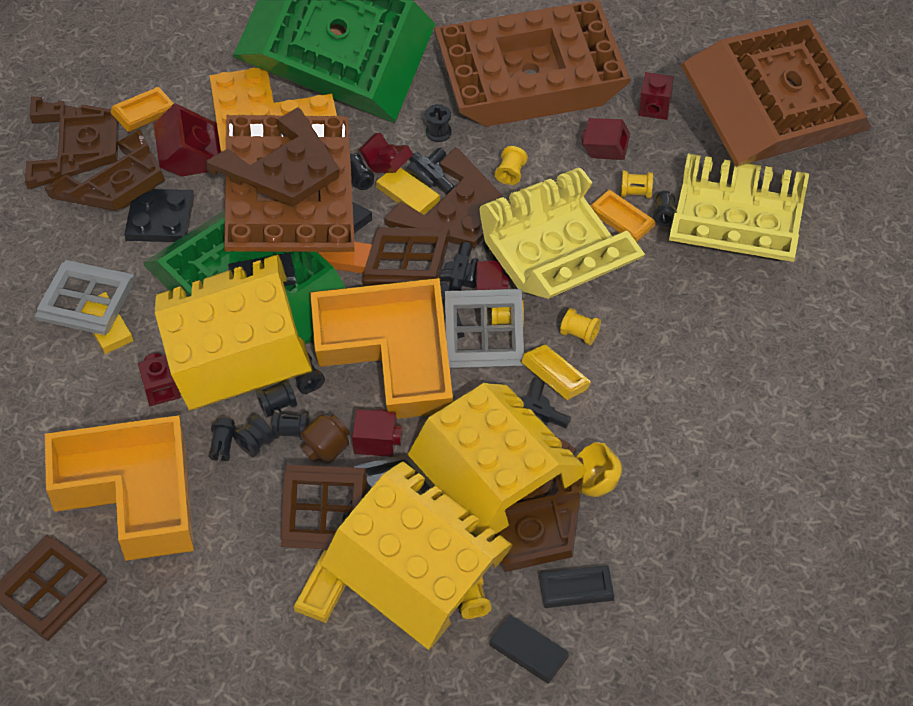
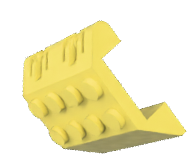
M688 153L677 213L674 214L669 241L794 262L809 173L796 171L791 195L787 193L792 170L785 169L781 179V192L776 193L768 191L773 177V167L766 166L762 189H757L761 165L745 164L738 167L734 166L732 182L727 184L731 160L724 159L721 165L720 183L708 181L713 165L712 157L705 156L701 179H697L701 155Z
M575 168L557 176V182L547 179L544 182L511 193L509 197L510 204L506 198L501 197L496 199V201L480 206L485 243L516 287L522 289V292L549 299L639 260L645 255L628 230L612 236L584 198L592 181L581 168Z

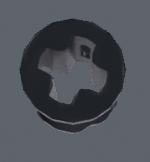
M442 104L430 106L425 111V119L428 123L426 136L434 142L446 141L452 135V129L449 125L451 111ZM439 126L441 127V135H439Z
M309 353L308 356L313 372L294 377L298 382V390L301 394L305 395L321 388L325 382V376L321 371L315 369Z
M288 380L282 381L281 385L263 391L260 389L256 391L259 405L266 418L272 416V412L275 409H282L289 405L292 408L297 406L294 391Z
M275 409L272 419L274 438L279 439L280 436L300 437V440H302L300 436L301 431L310 423L309 412L304 411L302 414L282 413L281 409Z

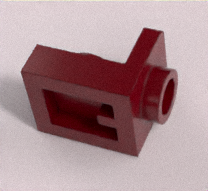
M375 133L359 149L374 173H396L413 155L408 145H388L382 133Z

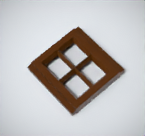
M378 227L363 273V284L383 285L440 278L449 243L450 230ZM385 244H407L405 252H383ZM413 244L435 245L433 253H411ZM380 260L402 261L400 269H378ZM408 261L431 262L429 270H406Z
M286 465L281 522V547L328 550L336 531L326 530L327 511L351 513L366 495L367 468ZM297 484L322 485L321 504L296 503ZM328 486L353 487L352 506L328 505ZM296 510L320 511L319 530L295 529Z
M46 535L0 580V606L39 636L49 641L107 583V579L61 543ZM54 555L66 565L47 583L36 575L35 572ZM72 569L84 579L65 597L53 586ZM30 578L41 586L42 589L23 606L13 599L11 595ZM49 592L61 602L41 620L29 610Z

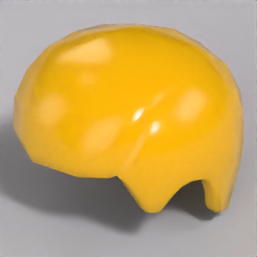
M595 442L586 446L576 456L577 459H583L586 468L581 493L585 496L601 497L615 489L621 477L622 464L610 447L605 443Z

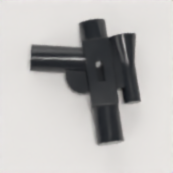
M437 148L428 158L426 156L422 157L418 152H414L409 158L411 163L407 166L406 171L418 177L429 188L437 186L447 195L455 187L445 178V173L442 172L443 167L439 164L446 157V152L442 148Z
M468 242L461 243L455 261L446 263L444 269L441 270L440 282L451 281L450 291H461L462 286L476 287L477 261L479 260L473 258L471 263H469L472 245Z
M534 378L528 397L525 396L523 398L517 395L524 403L523 408L531 409L546 426L548 423H553L566 429L571 421V417L555 411V407L550 406L549 399L542 396L545 382L542 379Z

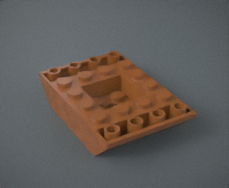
M600 0L434 27L459 113L486 127L600 107L630 83L629 74ZM535 70L538 73L528 75L524 71Z
M810 19L721 39L681 64L685 75L736 167L864 132L871 128L867 117Z
M226 115V149H230L249 165L292 141V139L277 129V119L282 116ZM306 116L340 168L338 179L293 207L258 193L255 186L245 182L241 185L231 182L230 176L226 175L225 251L354 252L348 116Z

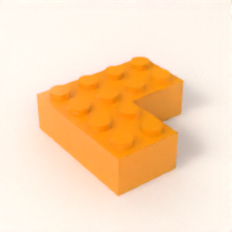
M249 68L247 70L209 75L221 152L226 150V115L283 116L298 107L305 116H337L332 94L274 103L268 71L261 68Z
M440 278L310 292L315 353L319 367L382 360L387 411L396 412L397 419L433 415L453 402Z
M179 415L45 434L46 492L54 512L116 503L118 541L125 561L194 551L186 444Z

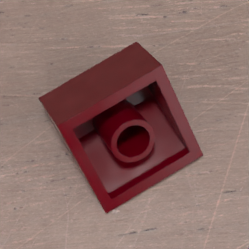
M174 103L154 123L159 167L181 177L208 173L206 161L221 153L216 122Z

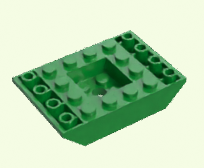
M257 0L233 57L321 94H332L336 100L395 123L436 24L413 0ZM333 24H340L345 28L346 32L342 35H336L331 32L330 27Z
M224 210L143 263L172 294L174 288L182 287L186 296L189 297L192 296V282L200 280L203 284L204 278L228 271V264L289 252L225 251ZM291 252L297 284L284 287L298 336L304 340L306 345L314 339L310 292L347 288L335 268L318 252Z

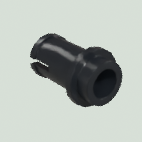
M358 153L350 154L351 182L353 186L359 190L371 188L374 184V173L367 169L362 157Z
M667 190L660 191L656 195V208L653 211L655 222L663 227L672 225L674 214L677 213L674 207L675 196L671 193L669 199L670 191Z
M217 418L215 423L211 425L213 437L208 457L213 461H218L219 452L222 455L221 461H229L232 433L237 428L235 427V422L229 418Z

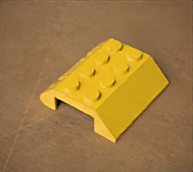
M278 254L265 258L264 266L261 260L253 262V276L247 277L242 267L234 268V276L228 270L204 278L203 284L200 280L192 282V296L189 297L186 296L182 287L174 288L173 294L170 290L156 294L155 316L169 369L190 411L313 372L305 342L298 336L283 284L284 281H287Z
M482 383L430 416L408 453L409 457L433 484L442 491V494H447L468 510L469 514L467 517L473 514L479 519L477 527L471 532L475 538L489 527L496 534L508 527L509 523L505 509L557 475H560L562 486L566 489L582 478L586 471L585 466L574 457L570 450L561 448V441L555 437L553 432L531 409L523 408V401L507 385Z
M401 462L380 477L340 525L321 562V566L419 644L430 650L450 626L451 621L449 617L489 567L492 565L496 568L511 549L512 544L501 535L493 540L496 532L490 527L475 538L470 533L477 527L479 519L473 514L467 517L469 511L447 494L441 496L442 491L436 486L419 495L417 491L423 486L425 478L419 473L414 475L415 470L405 462Z

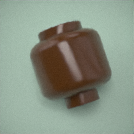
M321 414L301 431L300 436L305 444L300 448L312 462L319 459L324 463H330L349 446L347 436L350 432L334 414L330 417Z

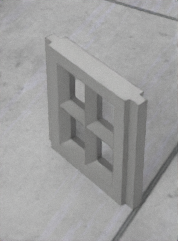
M65 260L60 265L37 308L35 319L106 336L133 286L135 276L130 273ZM68 278L90 282L84 293L63 289ZM95 284L117 288L112 299L90 295ZM59 295L79 299L80 302L75 311L54 307ZM86 301L107 305L108 307L103 317L81 313Z
M522 289L445 291L446 341L449 368L524 366L521 363L524 355ZM511 307L512 325H487V308ZM481 308V326H457V309ZM512 331V349H488V332ZM481 332L482 349L458 350L457 333Z

